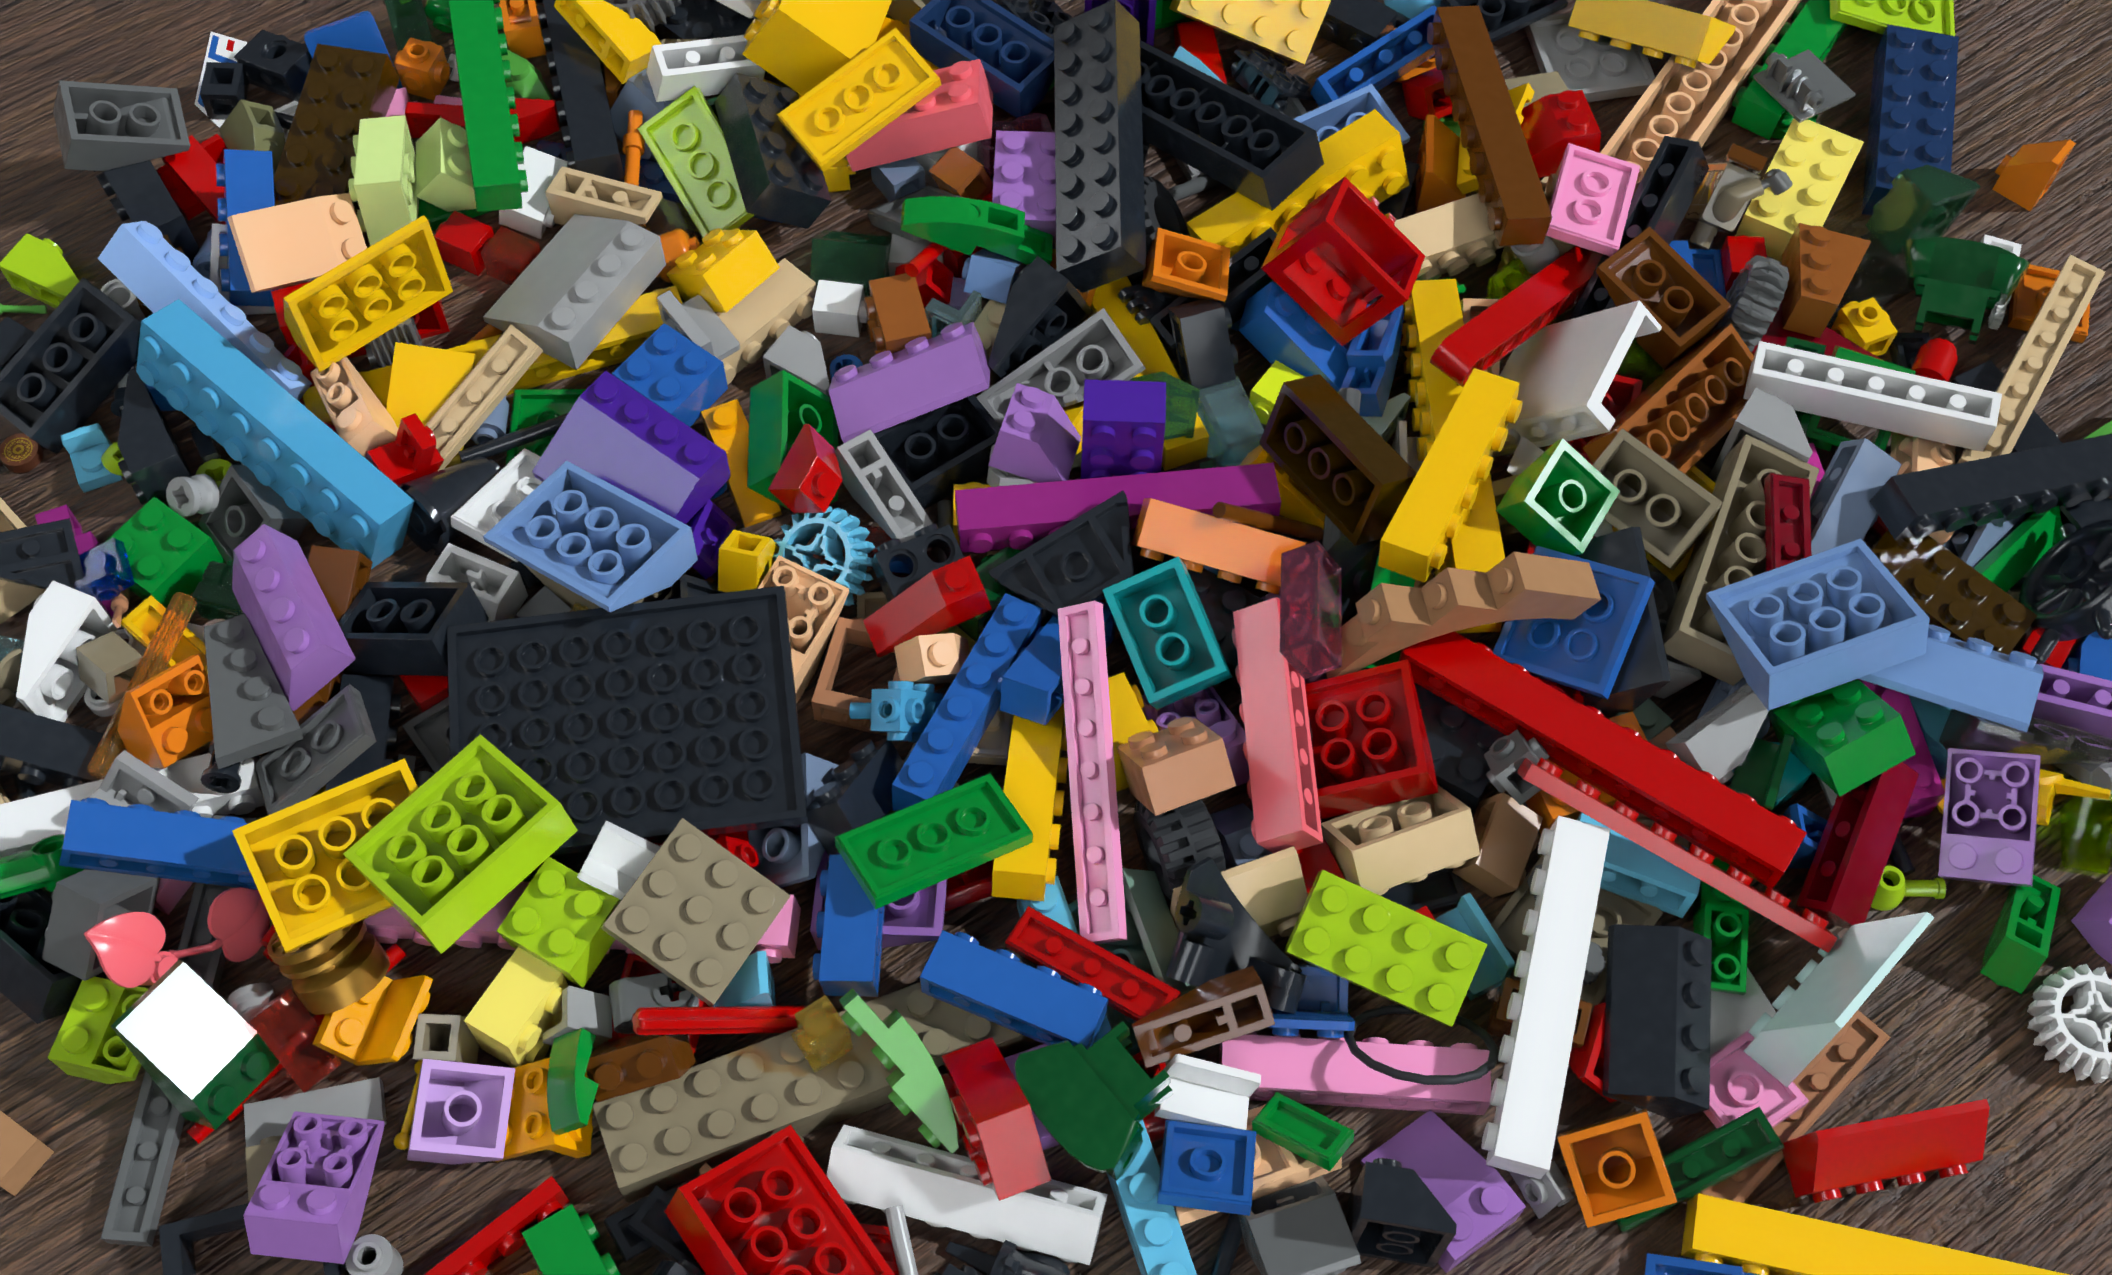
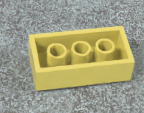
M1794 118L1766 171L1767 173L1772 169H1780L1786 172L1793 185L1779 195H1774L1768 187L1764 189V195L1752 199L1735 236L1764 237L1767 256L1781 262V256L1799 223L1823 227L1864 142L1807 119L1799 123Z

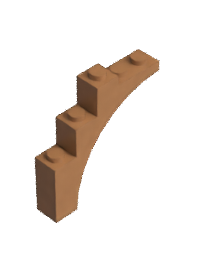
M1512 552L1486 573L1447 567L1421 588L1380 583L1355 603L1358 614L1320 643L1319 647L1327 678L1360 671L1399 650L1458 630L1484 624L1522 619L1552 618L1573 620L1600 601L1601 597L1589 562Z

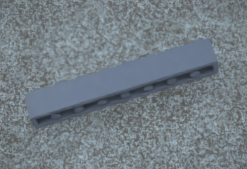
M1866 438L1840 443L1810 501L1812 555L1860 538L1863 540L1867 531L1875 524L1878 518V513L1870 500L1891 476L1897 475L1902 464ZM1743 677L1734 686L1717 679L1697 719L1746 684L1745 678ZM1768 714L1756 738L1762 739L1768 732L1770 727Z

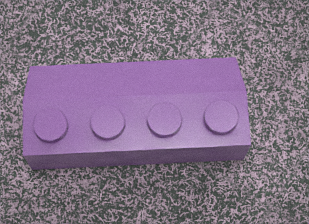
M961 322L945 327L941 330V335L927 340L925 336L916 338L905 345V349L891 354V351L878 353L869 360L870 363L858 368L855 365H848L835 372V377H832L828 391L843 443H846L870 429L874 434L989 389L991 368L988 366V354L974 323L971 322L963 325Z
M263 524L234 549L232 590L261 645L292 711H295L355 661L356 658L297 540Z

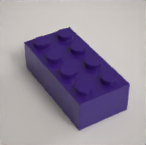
M1084 379L1081 479L1161 472L1166 425V382Z

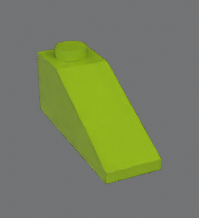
M26 233L0 262V270L12 288L54 308H57L79 283L78 278L62 256V249L47 238L41 240Z

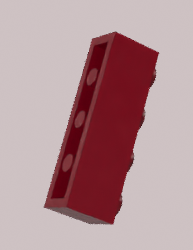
M1901 762L1840 797L1837 795L1797 901V906L1804 910L1807 908L1829 921V925L1850 929L1852 925L1865 923L1919 773Z

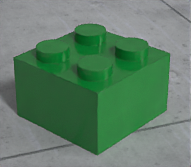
M155 497L146 503L95 551L97 557L114 579L122 585L129 587L133 593L143 600L152 595L171 613L225 562L211 537Z

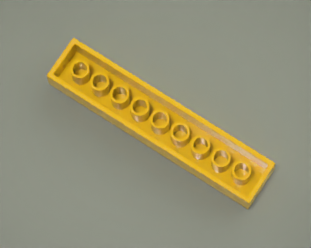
M1456 279L1415 281L1408 301L1403 304V320H1406V323H1403L1400 346L1407 347V351H1404L1407 360L1403 363L1405 374H1411V379L1408 380V395L1411 396L1409 403L1415 402L1416 408L1412 409V427L1414 432L1420 431V438H1417L1416 442L1418 461H1424L1463 387L1430 363L1433 353L1441 342L1464 325ZM1490 473L1485 481L1479 479L1476 484L1478 486V493L1475 502L1470 510L1463 509L1461 513L1463 521L1459 533L1455 539L1448 538L1445 544L1448 546L1445 559L1440 569H1435V576L1447 567L1486 573L1505 559ZM1502 622L1484 624L1456 632L1458 634L1500 632Z

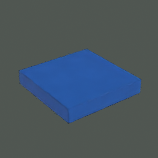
M1166 1120L1157 1204L1250 1216L1256 1131Z

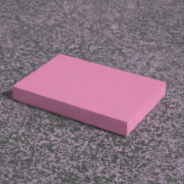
M1568 143L1549 205L1552 220L1546 236L1611 257L1620 247L1640 166Z

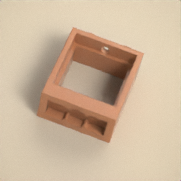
M839 617L811 701L814 720L887 736L885 732L871 731V719H850L849 708L851 702L871 703V699L831 691L846 643L874 649L863 618L847 619ZM898 667L896 668L893 681H900Z

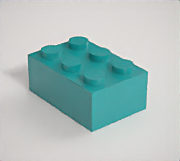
M1179 556L1102 590L1147 700L1155 709H1160L1233 677L1187 567Z

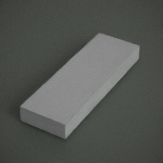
M380 1077L244 1104L246 1147L260 1145V1141L266 1137L282 1136L294 1111L382 1120L386 1125L383 1081Z

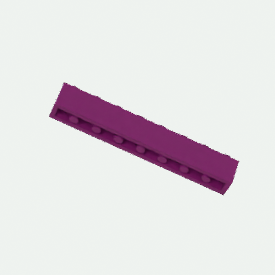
M1274 462L955 490L959 546L962 552L985 553L989 550L1003 549L1005 547L1017 550L1026 549L1124 490L1128 498L1132 538L1144 498L1156 499L1214 516L1213 507L1217 502H1224L1279 516L1281 497Z

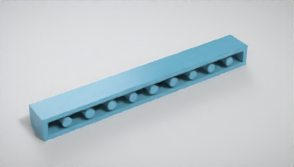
M1055 876L1054 885L1046 884L1044 902L1017 899V909L1020 918L1029 906L1078 934L1058 876ZM1107 1015L1094 1043L1111 1031ZM1142 1119L1139 1123L1144 1129L1141 1133L1143 1143L1135 1159L1118 1180L1113 1179L1107 1172L1141 1275H1197L1174 1207L1157 1204L1160 1167Z

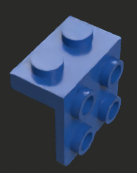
M363 11L320 26L304 34V41L312 59L317 44L383 53L387 54L391 60L375 19L369 11ZM400 79L396 89L403 88Z
M1298 965L1302 973L1307 975L1296 1014L1271 1008L1275 1025L1268 1028L1272 1029V1034L1298 1036L1299 1029H1312L1317 1031V1036L1343 1038L1344 1031H1354L1355 1020L1347 1013L1349 981L1314 965Z

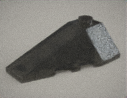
M1951 709L1939 742L1947 752L1948 748L2041 755L2040 764L2112 762V738L2034 716L2031 718L2027 732Z

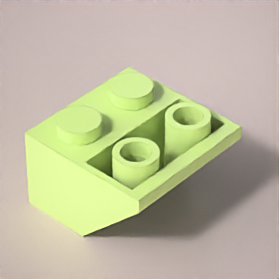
M440 117L416 141V197L447 212L476 209L466 130Z

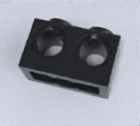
M932 524L914 533L916 538L903 543L897 538L877 547L878 553H875L871 562L888 602L931 571L964 558L950 524L939 529L937 524ZM930 547L941 548L946 554V561L942 563L932 561L927 555V549ZM895 561L905 563L909 568L910 575L903 578L893 575L889 564Z

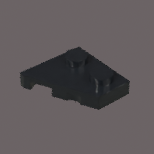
M70 518L0 532V580L45 590L52 581H56L89 595Z

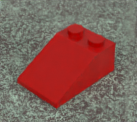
M1567 90L1557 94L1546 95L1522 109L1521 114L1524 119L1521 128L1539 178L1556 174L1568 143L1598 153L1600 152L1601 131L1583 90Z

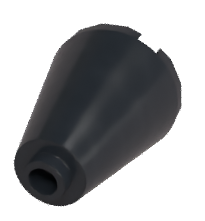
M477 457L399 484L398 487L415 500L406 531L410 540L426 553L434 549V555H440L448 543L453 544L462 534L461 531L451 526V516L501 470L500 466L494 460Z

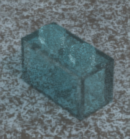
M1236 376L1234 380L1195 390L1193 405L1209 434L1208 456L1215 458L1219 467L1239 466L1247 454L1259 446L1264 432L1239 377Z

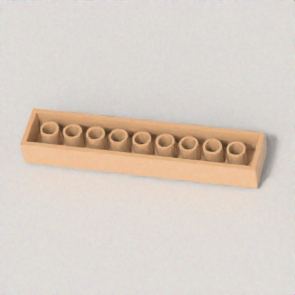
M1802 0L1711 1L1702 15L1710 16L1736 26L1734 34L1710 64L1697 61L1695 68L1674 63L1676 56L1672 55L1600 152L1601 154L1640 166L1633 196L1664 136L1697 141L1702 148L1732 106V102L1740 87L1746 86L1757 64L1761 65L1762 59L1771 43L1776 44L1778 35L1785 23H1791V18Z

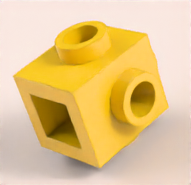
M1874 297L1859 303L1852 301L1844 305L1838 311V316L1831 327V330L1875 356H1880L1887 352L1898 332L1891 323L1888 313L1882 310Z

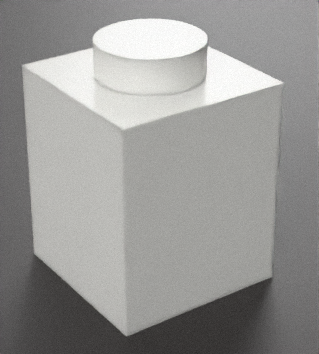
M819 280L812 308L815 332L859 337L862 323H866V320H868L864 303V286Z

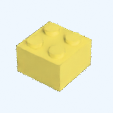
M518 947L465 1018L464 1022L482 1050L512 1068L545 1058L550 1047L549 1044L543 1043V1033L562 1022V991L569 985L562 972Z

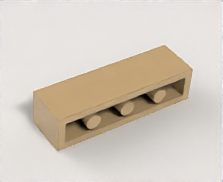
M785 258L778 263L780 268L732 309L727 313L718 312L716 314L740 344V350L721 360L724 363L727 385L731 383L735 375L745 366L756 362L761 357L763 351L771 346L789 325L793 327L802 319H806L813 314L812 308L817 290L816 282Z

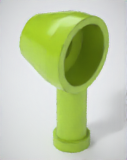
M1885 866L1871 907L1881 911L1892 910L1901 903L1904 897L1944 899L1946 884L1943 878H1934V880H1905L1903 873L1898 868ZM1883 878L1890 879L1894 886L1887 885Z

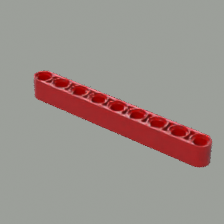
M1579 246L1573 247L1446 337L1433 353L1430 363L1463 387L1474 368L1482 371L1487 370L1579 301L1603 254Z

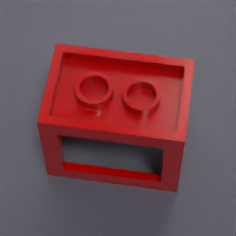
M1343 177L1281 225L1261 267L1270 278L1341 346L1408 301L1425 259V255L1394 225L1396 218L1390 212L1386 215L1378 210L1380 202L1374 196L1367 199L1346 177ZM1380 294L1383 295L1382 298H1380L1375 303L1366 308L1367 304L1371 300H1373Z

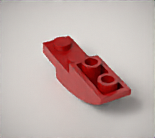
M515 98L516 109L509 110L510 114L518 115L520 136L514 137V142H522L523 144L559 131L560 123L555 100ZM407 102L405 115L411 138H420L440 117L466 130L462 105Z

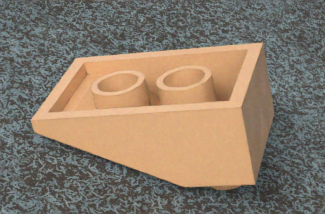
M350 193L318 196L231 215L227 218L251 293L281 289L313 281L367 249Z

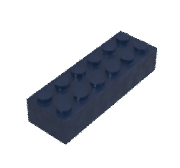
M1887 25L1874 53L1862 214L1935 227L1950 199L1958 36Z

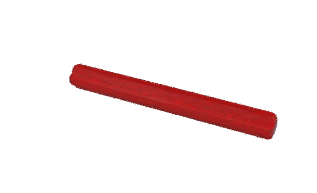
M833 1006L640 1007L632 1015L633 1030L638 1035L785 1033L836 1014L837 1009Z

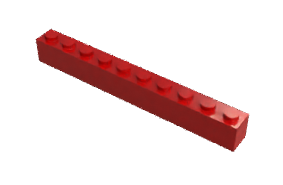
M1456 631L1419 642L1405 648L1402 652L1400 661L1408 659L1413 680L1418 685L1506 736L1518 729L1528 741L1535 737L1549 754L1548 760L1706 850L1727 864L1741 870L1767 887L1773 889L1785 873L1807 834L1806 831L1797 827L1790 818L1772 813L1758 805L1751 796L1735 792L1721 784L1711 773L1693 768L1681 761L1674 752L1658 748L1642 739L1641 735L1635 730L1621 727L1604 717L1602 712L1595 707L1579 703L1567 696L1558 686L1542 682L1530 675L1523 666L1507 662L1493 654L1486 645L1472 642Z

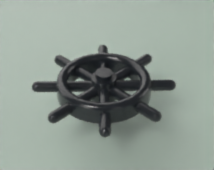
M2112 519L2094 522L2078 530L2070 523L2062 525L2059 530L2062 540L2051 547L2037 561L2027 576H2023L2009 589L2011 592H2020L2019 602L2038 615L2030 625L2041 636L2030 654L2037 659L2036 664H2043L2048 659L2058 641L2078 639L2095 631L2104 640L2112 639Z

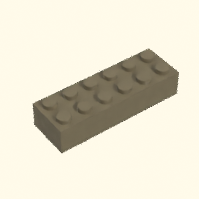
M1747 434L1727 454L1712 493L1723 504L1694 545L1662 637L1667 655L1732 686L1744 677L1706 599V593L1766 572L1764 479L1770 473L1809 479L1811 497L1819 468Z

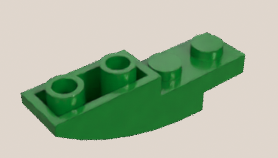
M948 196L908 198L902 204L900 230L913 236L921 237L970 256L975 247L979 246L990 252L1020 261L1025 265L1031 264L1037 256L1049 265L1052 262L1053 235L1025 225V212L993 202Z
M1717 857L1712 862V864L1724 871L1730 866ZM1701 881L1698 896L1693 902L1694 933L1712 939L1711 990L1745 995L1749 909H1744L1742 903Z

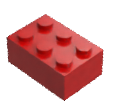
M993 1038L985 1039L941 1056L946 1070V1074L941 1075L954 1110L957 1135L959 1139L962 1138L971 1162H974L983 1187L991 1184L1000 1201L1052 1181L1030 1104Z

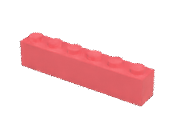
M1278 597L1234 611L1235 628L1232 630V640L1237 649L1238 657L1235 674L1241 686L1242 696L1239 713L1245 726L1246 741L1243 743V752L1249 765L1250 780L1247 782V791L1252 801L1254 819L1251 822V831L1256 843L1272 853L1293 846L1296 850L1323 843L1297 612Z

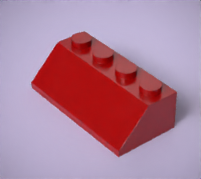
M1987 1099L1818 1130L1782 1143L1784 1145L1782 1152L1795 1198L1812 1195L1814 1203L1842 1198L1840 1189L1854 1187L1856 1195L1884 1190L1882 1181L1896 1179L1898 1186L1902 1187L1925 1182L1924 1173L1938 1171L1940 1179L1967 1174V1164L1983 1160L1990 1110Z

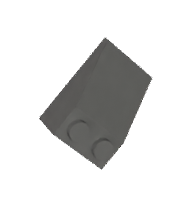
M59 80L53 114L65 169L107 171L189 151L190 142L177 88Z

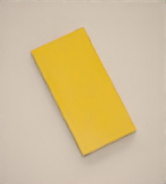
M895 27L777 115L781 123L821 171L825 172L942 84L937 74Z

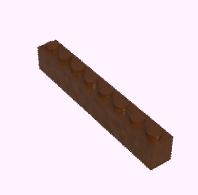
M1479 5L1437 7L1433 23L1428 24L1427 40L1429 45L1434 47L1436 68L1442 72L1444 92L1446 96H1450L1452 102L1453 120L1459 123L1461 129V144L1463 148H1467L1470 157V172L1472 175H1476L1479 184V199L1481 203H1485L1488 211L1489 229L1494 231L1499 246L1543 244L1552 220V214Z

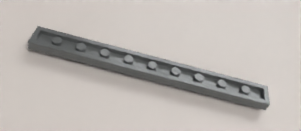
M214 815L213 819H220L226 816ZM239 817L245 820L246 823L257 820L256 818ZM205 883L195 884L178 950L209 944L216 940L208 929L207 918L209 908L219 894L236 887ZM222 947L215 951L178 959L185 962L204 982L218 993L226 962ZM147 1071L144 1074L101 1239L106 1243L153 1246L185 1118Z

